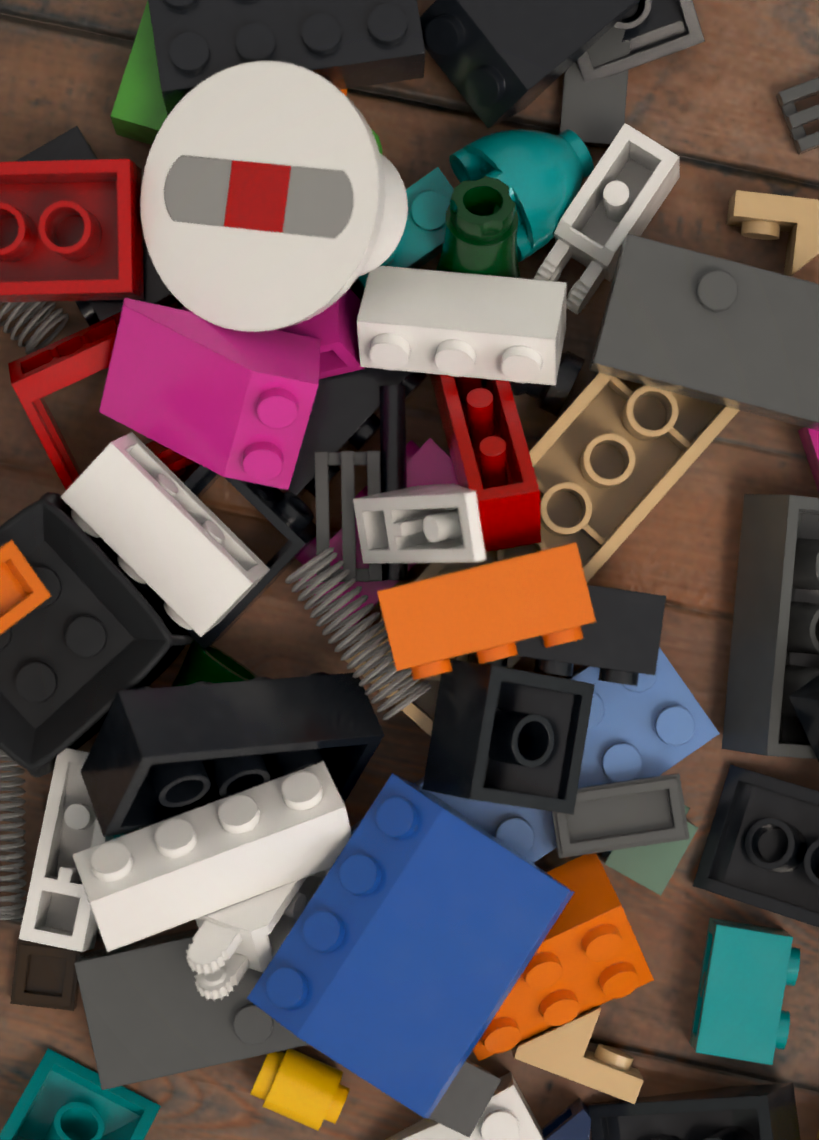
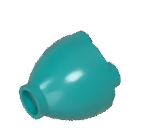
M526 129L500 131L483 136L449 156L450 166L460 183L464 180L476 181L487 176L499 179L509 186V196L515 202L518 213V262L538 251L554 237L555 229L579 192L582 180L588 177L594 170L593 160L586 145L575 132L569 129L558 135Z

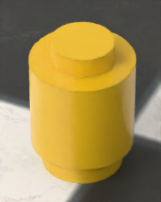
M287 1049L285 1053L278 1051L266 1055L250 1095L264 1100L262 1107L318 1131L324 1120L333 1124L336 1123L350 1088L339 1084L343 1075L342 1070L294 1049Z

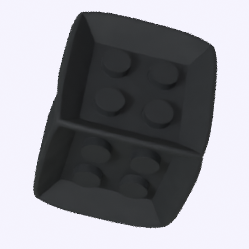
M54 492L43 494L40 500L21 510L0 527V546L13 540L51 595V597L0 635V749L13 761L27 769L33 777H42L52 772L57 755L66 748L77 750L100 731L118 691L132 690L138 686L149 687L171 665L184 647L191 644L194 640L113 561L118 554L101 537H93L77 525L71 515L72 508L61 498L62 495Z

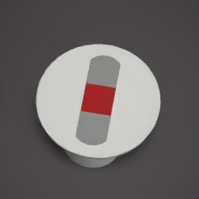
M255 61L229 67L210 76L188 92L165 119L155 137L144 169L140 200L141 222L148 253L160 278L173 296L195 315L212 324L227 329L249 332L269 331L293 326L311 319L326 310L351 287L358 276L376 269L390 257L401 240L408 212L407 194L402 178L394 165L379 152L377 142L368 123L354 103L322 76L304 67L279 61Z

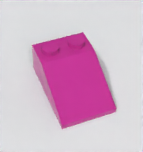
M124 298L99 412L223 477L289 490L319 385L321 339L279 330L249 332L227 329L212 324L190 311Z

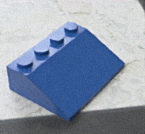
M392 773L247 999L301 1040L421 1117L429 1118L575 892L429 791L422 790L421 786Z

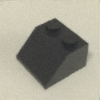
M450 659L453 671L441 674L422 790L470 800L574 814L595 684Z

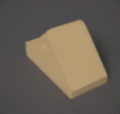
M736 190L729 199L726 225L741 226V236L761 240L779 239L780 231L789 232L784 275L793 276L819 254L818 199Z
M601 1006L578 1015L567 1024L554 1026L526 1039L512 1048L514 1059L632 1104L636 1103L644 1081L639 1069L631 1067L634 1060L632 1056L603 1044L597 1045L595 1053L586 1050L600 1015Z

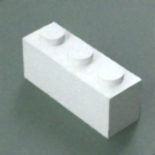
M379 266L368 274L357 317L360 367L556 386L566 333V282Z
M133 432L112 441L61 496L72 508L71 515L77 525L89 535L96 538L101 537L119 555L117 560L124 572L139 583H147L165 601L164 608L171 619L184 629H193L200 637L219 624L270 571Z

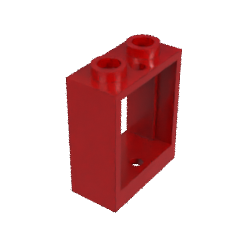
M121 312L8 363L11 385L65 490L77 480L82 472L43 397L109 367ZM156 441L145 444L178 478L186 471L187 466L195 463Z

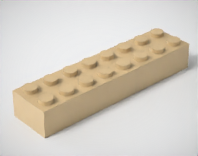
M598 373L529 452L540 489L541 543L485 552L486 560L479 562L431 563L415 582L576 542L586 583H588L740 410ZM384 626L369 640L386 631V626ZM388 638L385 639V640H384L381 644H379L376 648H378V647L381 646L382 644H384V643H386L387 641H389V639H388ZM362 650V651L359 652L358 654L354 655L353 657H351V658H349V659H347V660H345V661L349 664L354 658H356V657H357L360 653H362L364 650ZM468 654L452 657L450 659L467 662ZM522 656L508 657L507 667L504 668L512 669ZM369 658L368 660L364 661V662L361 663L360 665L354 667V669L357 671L362 665H364V664H365L367 661H369L371 658ZM378 666L374 667L373 669H371L370 671L366 672V673L363 674L362 676L365 678L369 673H371V672H372L374 669H376ZM384 673L383 675H381L380 677L376 678L375 680H373V681L370 682V683L373 685L376 681H378V680H379L381 677H383L386 673ZM441 674L417 681L413 686L426 680L429 681L431 689L401 710L430 736ZM391 681L390 683L386 684L385 686H383L382 688H380V689H378V690L381 692V691H382L383 689H385L388 685H390L393 681ZM398 689V690H396L395 692H393L392 694L388 695L387 698L389 699L390 697H392V696H393L396 692H398L400 689ZM406 696V697L403 698L402 700H400V701H398L397 703H395V705L397 706L398 704H400V703H401L403 700H405L408 696Z

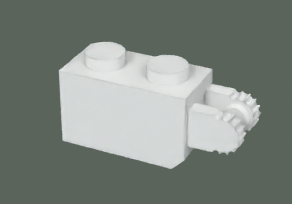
M624 123L561 217L554 232L556 243L538 269L534 280L557 282L570 258L586 266V270L567 295L566 308L578 315L584 309L603 279L611 281L613 278L620 249L627 234L639 237L642 235L680 178L679 156Z
M331 868L195 919L199 930L192 939L193 943L188 944L189 949L186 950V958L192 971H197L198 973L195 976V984L201 997L205 996L207 1000L213 999V1001L219 998L222 1000L224 996H229V993L234 991L233 986L239 984L248 968L263 973Z

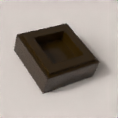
M19 939L17 941L10 1004L74 1011L77 1006L79 989L74 963L83 952Z

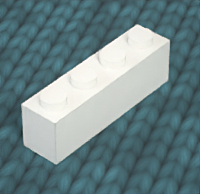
M323 761L72 854L105 948L109 952L329 869L346 846L352 833L346 807Z

